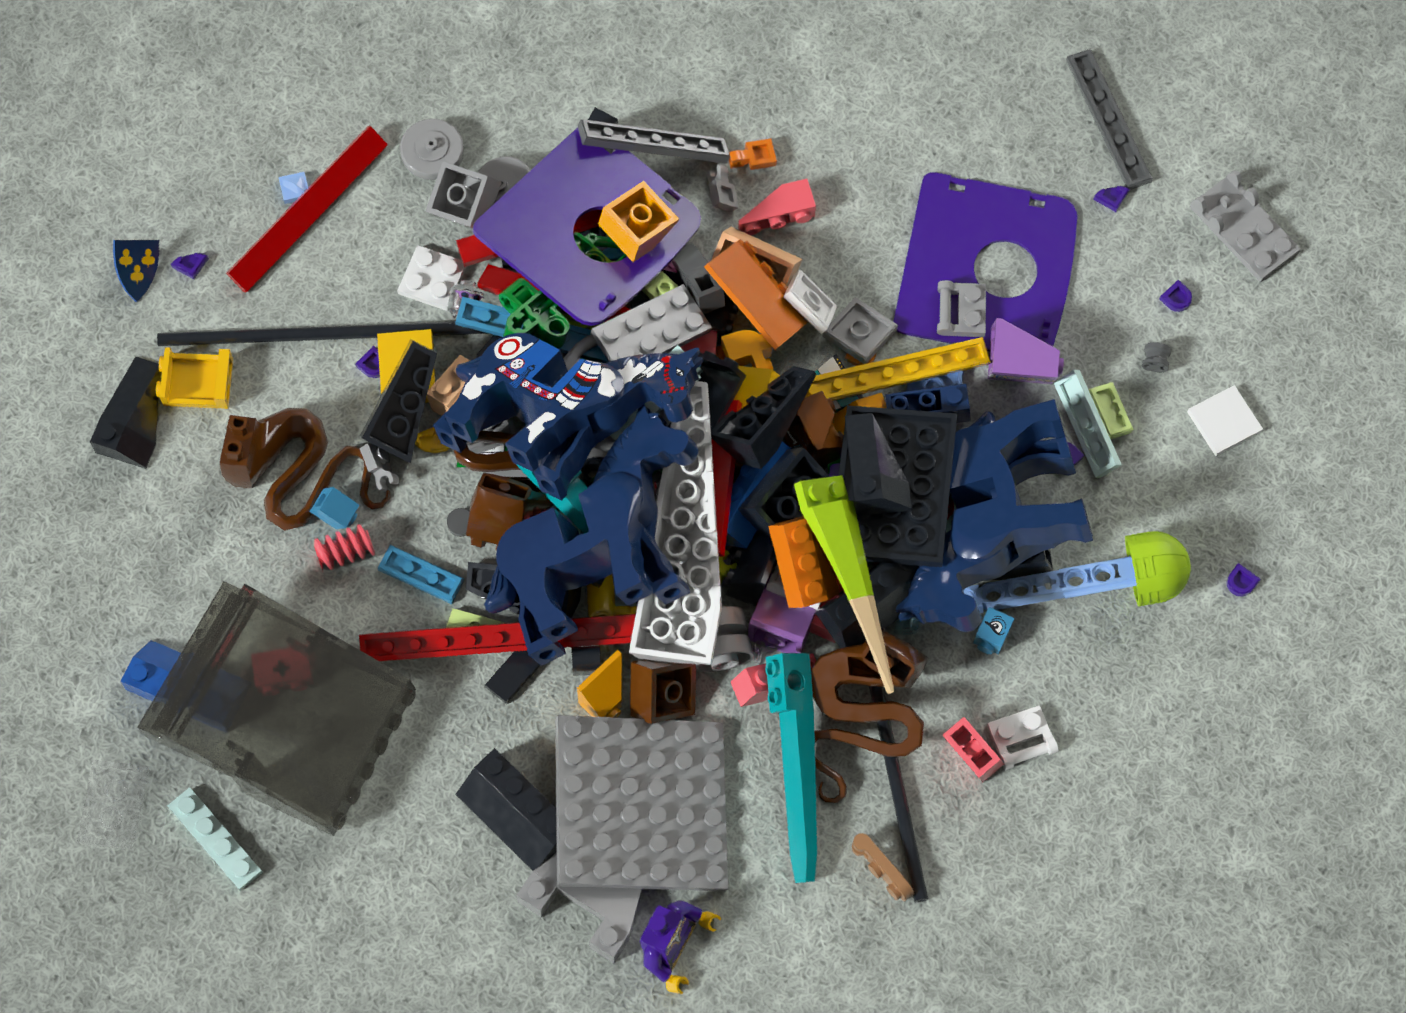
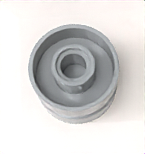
M722 607L712 665L696 664L697 670L702 672L727 670L752 660L754 655L750 638L742 635L747 631L746 619L742 608Z

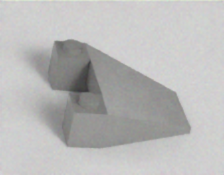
M556 855L532 871L516 897L519 904L542 918L556 895L560 893L601 919L602 923L589 941V946L591 950L614 964L630 940L643 889L557 886Z

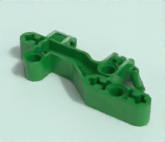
M578 232L573 233L578 248L593 260L612 263L627 257L624 254L618 260L611 261L597 248H619L610 237L597 236L594 233L586 236ZM519 278L499 294L502 306L511 314L507 318L503 337L514 333H527L557 349L565 344L570 326L567 319L561 314L564 310L543 292L538 291L525 279ZM550 330H556L561 334H554Z

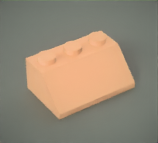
M733 227L722 232L712 260L740 239L743 242L748 241L757 251L755 254L757 259L761 263L765 261L772 268L774 279L778 283L783 282L787 287L789 286L793 275L798 272L802 262L801 258Z

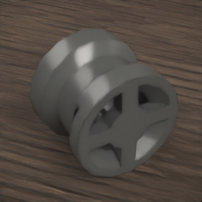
M1159 342L1145 344L1144 353L1146 354V359L1142 361L1143 369L1158 373L1168 371L1169 362L1167 358L1171 355V347Z

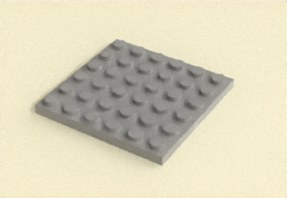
M558 715L556 717L557 886L726 891L728 889L723 723L668 720L650 724L645 722L644 719Z

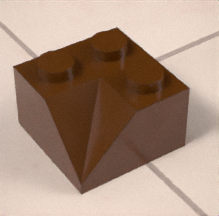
M823 391L804 398L790 425L801 447L805 448L821 467L840 459L843 443L842 432H837L833 425L834 414L836 413L835 405L831 398L826 399Z
M646 659L631 662V717L644 719L645 722L654 724L695 715L696 664L670 663Z

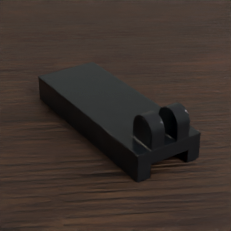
M527 650L514 651L485 684V688L507 704L541 665L528 655Z

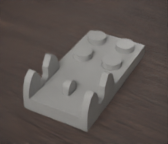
M1234 170L1203 195L1194 199L1190 204V208L1255 278L1261 282L1298 254L1300 248L1258 204L1259 196L1256 189L1249 188L1245 190L1242 187L1241 174Z

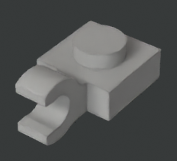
M718 164V172L707 171L712 206L733 212L738 209L735 186L728 182L727 167Z
M370 443L360 448L368 471L374 473L376 486L379 490H388L386 486L388 478L392 484L397 485L399 483L397 474L390 472L392 468L387 451Z

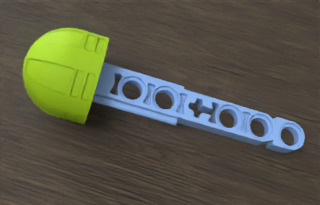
M1150 531L1125 536L1127 557L989 582L980 588L979 585H973L965 588L963 591L964 594L970 595L975 599L980 613H984L983 609L988 610L989 607L1000 610L1133 587L1137 605L1141 607L1166 602L1176 597L1189 580L1191 564L1189 555L1179 540L1167 533ZM1115 570H1118L1119 578H1116ZM1100 572H1107L1111 575L1106 581H1099L1095 578ZM1072 577L1083 579V583L1079 586H1071L1068 581ZM1050 583L1052 589L1046 590L1045 584ZM1033 585H1036V593L1033 592ZM1017 587H1026L1029 590L1023 596H1017L1013 593ZM996 591L1001 594V597L996 601L986 599V595L990 592Z

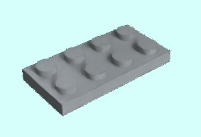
M682 284L592 328L591 334L610 362L635 355L669 353L677 345L681 347L709 333L712 327L685 285Z

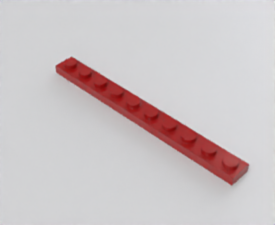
M636 614L570 618L576 623L578 631L558 640V642L564 648L631 643ZM519 622L359 635L361 663L527 650Z

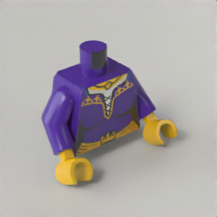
M682 900L670 903L666 908L658 905L640 939L644 953L643 963L645 968L662 982L666 981V988L669 992L683 994L679 989V983L689 985V980L683 976L672 975V971L696 926L695 922L699 921V925L702 928L714 932L716 929L710 926L711 920L713 918L721 920L719 915L709 911L702 912V909Z

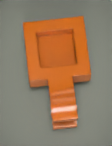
M771 138L746 142L745 150H734L729 153L730 169L743 167L748 163L750 170L774 167L777 164Z

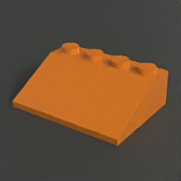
M740 239L707 263L704 268L773 349L776 350L804 327L808 321L784 298L788 287L783 282L778 283L772 276L774 274L772 268L765 261L761 263L755 256L757 253L755 248L748 241L743 242Z

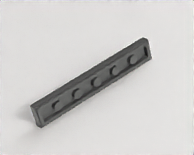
M1088 49L1067 56L1066 61L1126 188L1131 190L1151 183L1153 178L1092 50Z
M581 119L578 124L583 145L726 164L730 158L724 138Z

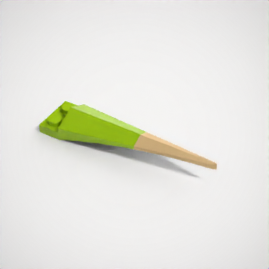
M843 475L797 482L794 484L801 512L814 532L846 593L867 640L886 692L888 694L894 693L854 501L849 500Z

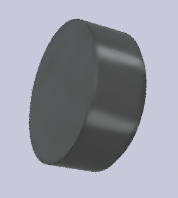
M457 508L449 513L447 526L450 533L454 536H466L469 510Z

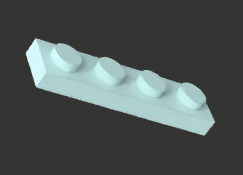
M1072 370L1054 382V385L1095 478H1101L1122 464L1080 370Z
M190 787L167 805L240 891L263 873Z

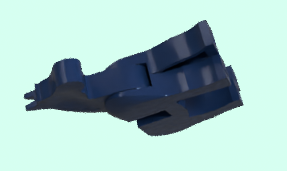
M1055 399L1014 410L997 421L991 411H986L972 425L956 432L950 492L957 509L954 510L951 530L945 536L942 567L919 566L911 582L908 596L896 607V612L900 613V620L916 617L923 624L940 621L962 632L972 631L980 625L982 617L975 599L970 595L964 594L963 590L983 580L1001 577L1028 558L1042 551L1055 548L1066 541L1074 540L1084 543L1093 541L1091 526L1082 498L1071 503L1022 505L1016 488L1023 481L1039 475L1061 474L1069 476L1076 474ZM1049 437H1053V438H1054V439H1048V440H1041V439L1049 438Z
M645 404L638 409L635 421L619 435L605 455L597 471L594 483L578 495L589 532L579 534L578 530L553 507L513 525L503 534L496 551L497 567L492 576L490 590L484 607L491 614L502 612L514 605L518 593L520 598L519 623L528 655L541 666L565 655V648L558 640L578 631L576 623L561 610L567 590L592 584L613 574L615 593L628 606L651 594L657 596L666 605L691 593L689 586L674 573L670 561L660 550L655 540L658 507L654 497L652 474L655 470L666 468L672 463H677L681 466L692 464L698 456L699 449L686 432L667 427V422L659 413H652Z

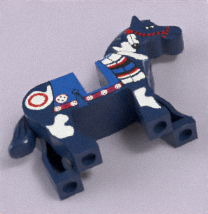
M527 333L509 334L493 342L484 351L482 356L457 365L455 369L456 374L465 384L457 401L433 426L441 444L461 453L466 448L467 442L473 444L478 439L480 431L517 416L527 426L505 443L513 463L534 472L540 490L562 501L567 496L571 480L581 470L591 450L599 442L622 428L629 419V416L649 401L654 402L658 407L664 409L667 419L675 423L686 420L692 414L693 407L690 391L695 385V381L699 380L696 369L703 363V358L697 357L700 354V349L694 348L681 354L654 353L629 356L605 364L580 359L568 371L559 349Z

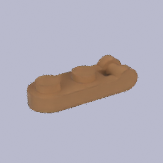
M864 833L857 834L852 843L853 853L858 856H864L870 863L867 866L876 878L882 877L888 884L886 889L895 900L901 899L906 901L914 894V891L907 880L869 836Z

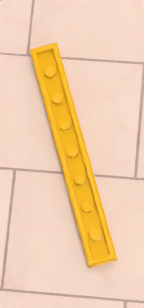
M981 337L816 375L805 398L823 391L826 399L831 398L832 401L985 366L991 361L984 339Z

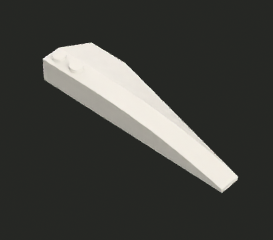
M695 381V385L690 391L693 407L692 414L684 421L672 422L671 428L686 432L697 444L699 449L698 456L690 465L681 466L677 463H672L670 466L663 468L657 498L658 516L655 534L658 547L670 561L674 573L689 586L691 593L666 605L654 594L639 600L629 653L639 659L712 665L722 605L708 384Z

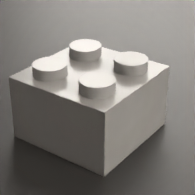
M443 161L426 212L473 229L475 221L494 204L501 182L489 176Z

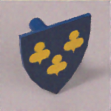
M113 240L114 266L118 279L127 294L135 302H138L154 280L159 261V240Z

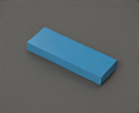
M392 545L388 547L377 568L378 571L450 604L453 603L464 583V578Z

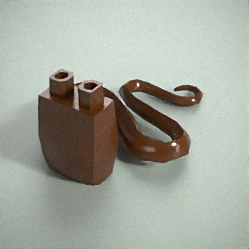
M285 408L258 421L256 418L229 416L219 463L222 476L234 487L252 488L293 438H301L305 443L303 452L271 485L264 498L266 519L284 531L304 526L314 516L310 510L322 490L328 488L338 467L348 456H358L364 462L360 497L363 504L373 510L383 508L389 501V489L386 491V497L381 502L373 503L369 499L368 488L372 473L367 469L360 451L361 447L345 446L329 461L304 508L296 515L286 516L281 510L282 500L310 474L325 455L328 439L322 420L307 408Z
M482 430L479 432L478 439L474 443L484 442L506 445L505 443L515 434ZM467 445L461 453L454 450L457 462L472 471L497 472L521 470L513 463L508 451L476 454L469 450ZM483 473L471 499L466 536L471 537V545L481 548L485 547L486 543L489 542L497 545V551L501 537L510 527L541 513L554 504L528 477H503Z
M882 630L893 687H912L922 674L929 657L916 650L909 643ZM867 641L860 645L837 649L818 658L811 668L813 700L823 715L836 721L859 723L888 720L899 721L907 727L908 737L902 743H888L844 730L824 729L815 730V743L818 739L838 740L888 757L907 756L922 746L924 722L911 706L895 701L850 702L844 701L839 697L838 688L842 684L854 683L884 686ZM815 757V769L835 780L839 786V795L835 798H827L822 793L823 782H821L818 790L819 796L824 802L838 804L846 797L847 785L839 773Z

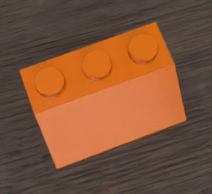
M804 516L769 526L789 608H804L827 601L840 593L834 569Z

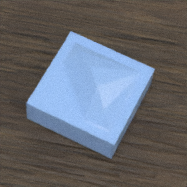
M305 172L279 177L285 204L295 202L308 188Z

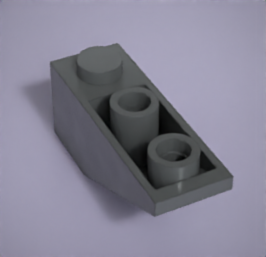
M693 243L686 245L671 261L683 284L703 314L724 307V290L704 268L708 261Z

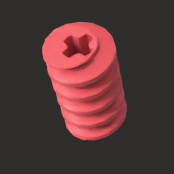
M357 524L355 534L349 527L346 528V537H343L339 531H336L334 541L328 534L325 535L324 544L318 538L314 539V548L322 572L323 564H326L330 570H333L335 560L341 567L344 566L345 557L351 563H354L356 553L363 560L365 559L366 550L372 556H376L368 530H364L360 524Z

